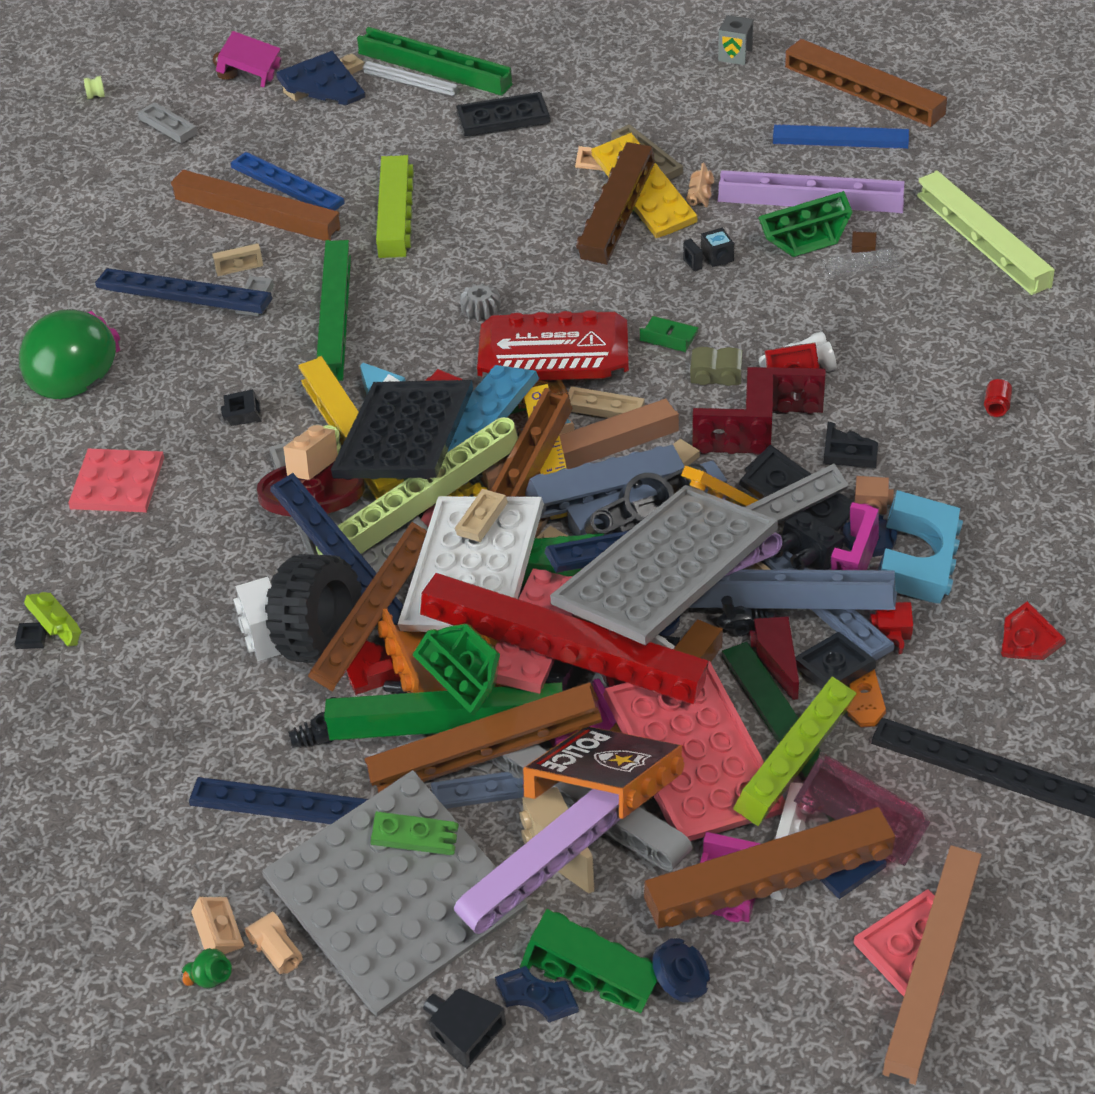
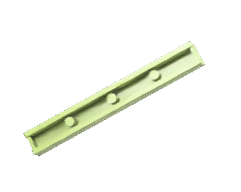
M934 171V173L919 178V183L923 188L922 192L917 193V196L1027 292L1033 295L1047 288H1052L1055 269L939 171Z

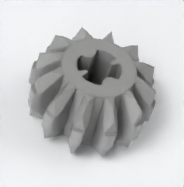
M483 282L480 285L473 284L472 288L466 287L460 297L461 311L463 315L468 316L469 320L476 317L478 322L481 318L487 320L490 316L497 315L501 307L498 289H494L492 284L484 286Z

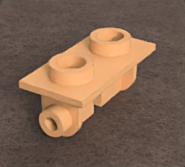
M702 163L701 170L693 172L690 177V189H688L686 200L691 206L703 203L705 207H708L709 198L712 196L711 186L714 183V177L712 172L708 171L705 163Z

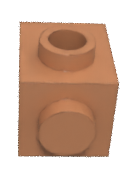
M856 476L855 503L869 504L873 508L879 509V514H887V505L892 504L894 489H889V478Z

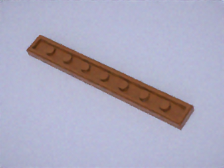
M411 522L308 675L309 678L333 692L373 632L378 621L382 618L383 609H388L416 567L427 530Z

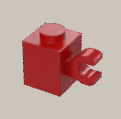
M896 602L895 610H875V613L870 614V623L898 647V654L903 653L904 640H911L913 617L911 602Z

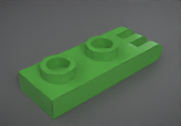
M376 811L371 845L453 855L455 854L456 847L452 844L457 841L455 833L458 831L459 824L453 821Z

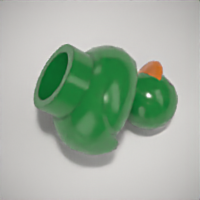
M207 948L198 954L194 962L184 965L181 972L182 981L186 986L196 983L202 988L210 989L220 985L230 977L232 965L222 951Z

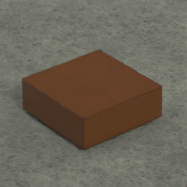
M853 231L851 252L875 254L877 232Z

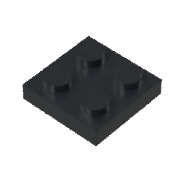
M839 631L795 656L797 668L821 688L826 685L832 676L847 686L876 668L875 659Z

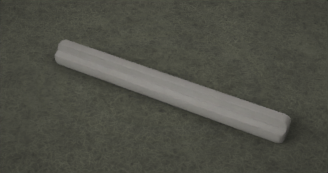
M366 61L363 65V72L373 76L449 96H456L459 91L457 84L370 61Z

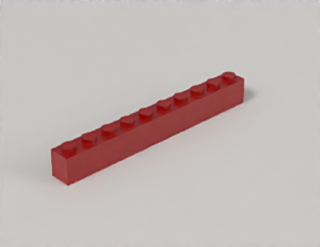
M435 573L421 593L420 615L453 626L468 624L481 635L544 654V656L693 705L705 684L708 660L652 642L644 645L600 625L461 580Z

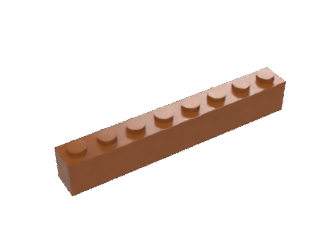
M804 39L798 40L786 50L785 68L914 121L932 127L946 115V96Z
M876 807L645 880L644 899L658 929L666 926L674 927L694 917H706L713 913V911L722 908L737 907L747 900L757 897L765 898L775 891L785 888H796L804 882L813 879H824L832 873L844 869L852 870L860 864L872 860H883L893 852L895 834L880 808Z

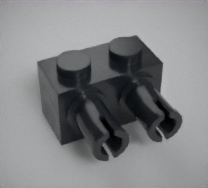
M802 510L785 521L781 536L782 546L776 557L780 558L789 551L793 554L790 558V563L794 569L804 570L810 565L816 570H828L831 568L834 548H843L845 536Z

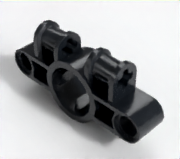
M700 464L688 465V467L707 473L706 469ZM684 468L665 477L655 473L636 475L622 488L618 500L596 510L587 518L584 525L585 532L587 534L608 535L613 532L618 533L631 530L645 518L637 514L635 506L630 503L631 488L637 489L643 484L649 485L657 491L659 500H662V503H664L683 486H690V481L681 476ZM594 519L602 520L605 529H598L594 524Z

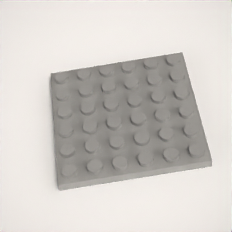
M413 770L262 870V875L375 1017L527 909L528 905L523 900L481 934H476L455 913L454 907L458 899L496 868L460 824L458 831L455 833L457 841L452 844L456 847L455 854L453 855L371 845L376 811L458 823Z

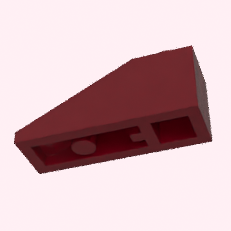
M789 616L754 619V630L749 631L751 648L756 647L757 657L790 698L798 700L799 677Z

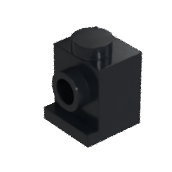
M253 389L223 395L224 406H221L224 421L228 420L231 426L262 422L260 400Z

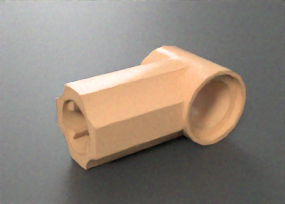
M273 911L245 928V933L251 944L258 946L256 948L257 952L262 951L279 974L291 972L303 960L302 954L289 939L281 920Z

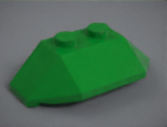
M845 191L761 215L758 219L768 241L790 256L797 257L836 245L853 211Z
M468 624L450 626L440 630H428L412 654L472 715H475L480 710L496 685L500 653Z

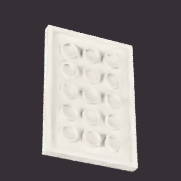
M438 496L398 621L400 631L427 632L428 630H440L453 626L420 615L421 593L435 573L518 599L544 506L542 497H506L507 505L482 541L478 542L457 536L455 531L456 525L476 497Z

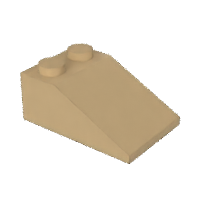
M557 786L548 789L536 799L522 798L523 811L520 812V819L525 828L521 830L524 843L526 844L568 809ZM587 847L558 872L587 893L594 892L593 856Z

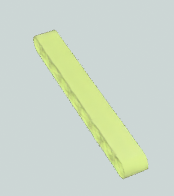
M505 417L499 418L447 452L437 478H408L339 524L338 527L362 554L436 504L438 496L449 495L510 454L518 440L513 420ZM315 547L318 555H323L320 552V550L317 547Z

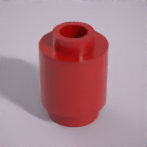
M995 379L987 384L984 407L987 413L993 417H1001L1010 409L1012 386L1008 381Z

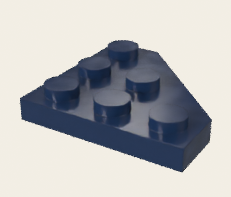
M333 50L277 71V79L289 93L296 94L297 91L307 93L311 98L326 101V98L338 101L340 105H349L365 98V91Z

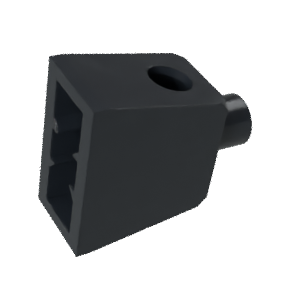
M461 988L456 989L446 1001L438 995L432 994L428 997L423 1007L424 1011L432 1015L429 1021L431 1036L466 1069L471 1066L506 1025L505 1010L502 1006Z

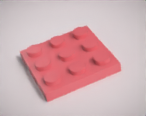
M88 448L68 502L70 509L147 512L164 460L163 451Z

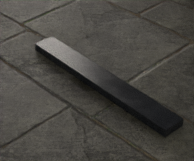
M881 718L872 737L871 744L1095 818V787L885 718Z

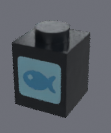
M723 227L701 233V250L712 267L734 261V242Z

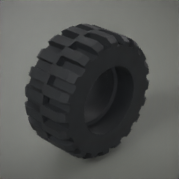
M294 555L281 564L277 569L278 573L273 575L271 579L272 586L268 589L266 596L268 597V604L265 605V613H267L268 617L266 626L271 632L269 634L271 642L276 644L275 648L286 659L296 662L316 663L360 599L362 587L361 583L357 581L358 575L344 559L335 555Z

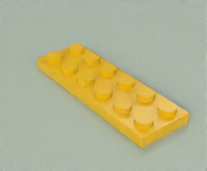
M632 133L591 149L593 158L608 177L611 168L615 167L618 154L623 150L626 142L640 144ZM655 163L633 210L656 238H660L697 223V214Z

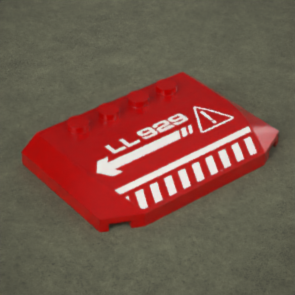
M593 310L583 313L562 311L552 314L537 312L535 314L512 313L510 315H492L480 327L477 374L483 377V372L489 373L495 365L535 370L539 377L538 380L606 378L611 376V371L624 368V372H628L627 319L616 312H596Z

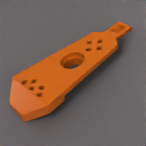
M874 669L850 683V689L857 694L850 704L847 714L860 727L876 726L886 714V707ZM861 690H868L869 692H867V693H862V692H860V691H861Z

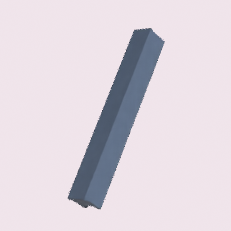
M741 569L724 576L689 608H723L721 603L722 597L731 596L735 607L744 606V608L895 610L897 600L895 571Z

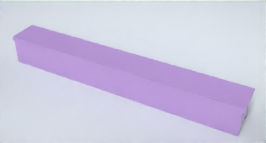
M721 170L717 202L795 206L845 191L852 210L903 213L905 181Z

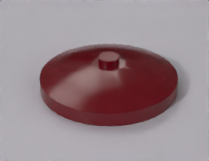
M334 462L310 480L298 478L327 514L352 505L360 499L365 490L364 478H354L351 480L333 479L331 468ZM283 466L266 474L259 481L257 496L259 504L267 511L278 515L291 516L270 491L273 484L287 476L286 466Z

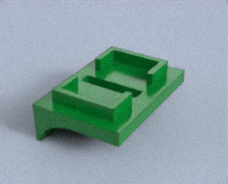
M652 316L645 329L640 328V341L686 352L698 333V327ZM670 329H673L671 334L667 335Z

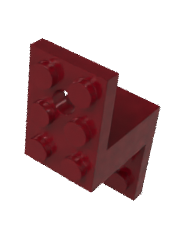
M747 367L746 409L693 408L692 446L700 450L701 453H752L760 455L771 444L772 411L783 413H823L825 369ZM794 389H803L804 392H802V393H795V392H793V390H794ZM716 429H721V430H724L725 432H724V433H715V432H713V431L716 430Z

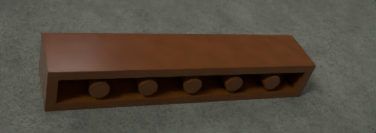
M626 142L623 150L619 152L617 163L610 170L607 184L603 185L601 196L594 203L593 213L585 222L583 234L577 239L576 248L579 250L581 259L605 265L608 264L655 164L652 146Z

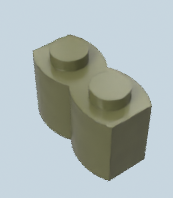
M711 347L692 349L691 383L699 385L717 383L726 386L741 384L743 350L733 347L718 350Z

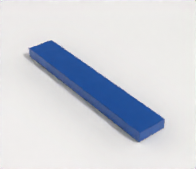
M774 124L773 144L908 149L909 129Z
M248 152L243 153L231 162V168L301 202L334 211L345 204L344 198Z

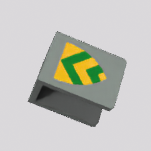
M726 15L719 29L718 61L740 65L746 64V51L752 52L754 19Z

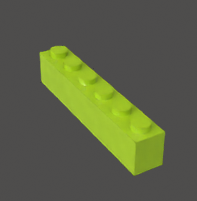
M408 155L381 156L376 235L378 258L406 257L407 249L411 248L412 206L409 205H413L414 166L409 164Z
M832 676L742 790L733 810L756 826H759L788 789L790 783L795 780L844 716L857 693Z

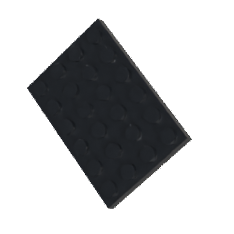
M472 380L373 382L331 468L333 479L437 478L474 389Z

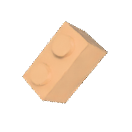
M321 425L309 427L307 431L295 437L293 441L283 447L287 476L294 473L297 478L306 480L312 479L333 463L338 456L335 430L324 428Z

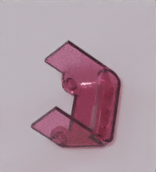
M823 752L818 754L794 797V802L798 803L797 806L812 815L815 811L824 812L836 820L879 807L895 834L893 852L886 859L894 863L899 859V863L903 866L908 862L930 824L926 812Z

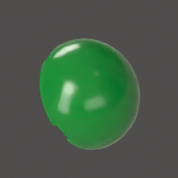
M75 309L51 312L37 320L22 339L19 349V367L22 377L29 388L43 397L64 399L76 396L87 391V386L98 378L101 380L108 372L115 358V340L104 322L88 312Z

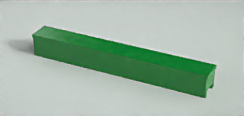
M371 27L366 28L367 33L364 36L359 35L357 37L358 54L501 96L513 85L511 67Z
M325 240L316 358L322 356L336 379L344 381L351 271L349 240Z
M562 683L544 684L540 694L510 686L494 687L475 715L470 714L447 690L326 699L324 720L327 723L329 740L441 733L562 692Z

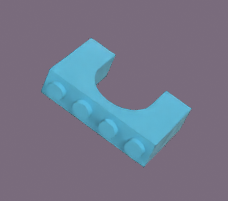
M896 491L890 506L886 527L920 537L932 547L935 555L930 557H915L885 549L878 570L895 571V588L897 593L939 604L944 594H950L953 579H950L949 575L953 574L956 565V559H953L952 556L956 555L960 542L959 539L955 538L959 536L963 520L959 519L960 508L902 491Z

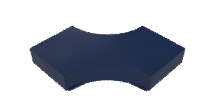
M526 966L495 976V982L506 1008L519 1005L531 1007L539 1011L547 1019L548 1023L579 1012V1007L567 981L547 982L533 976Z

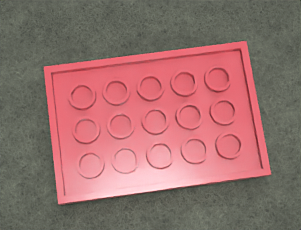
M710 661L708 663L705 684L694 705L630 683L605 688L603 696L622 733L682 745V757L684 758L683 762H685L682 774L654 795L670 826L682 832L690 841L705 837L706 832L716 834L752 823L733 810L742 790L760 769L764 761ZM781 796L765 819L782 814L785 805L783 796Z

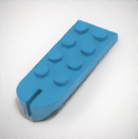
M495 365L472 392L448 452L499 418H507L538 381L537 372L535 370Z

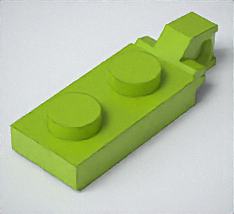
M41 592L39 594L26 595L24 605L50 635H59L67 646L78 645L82 631L75 620L51 593Z

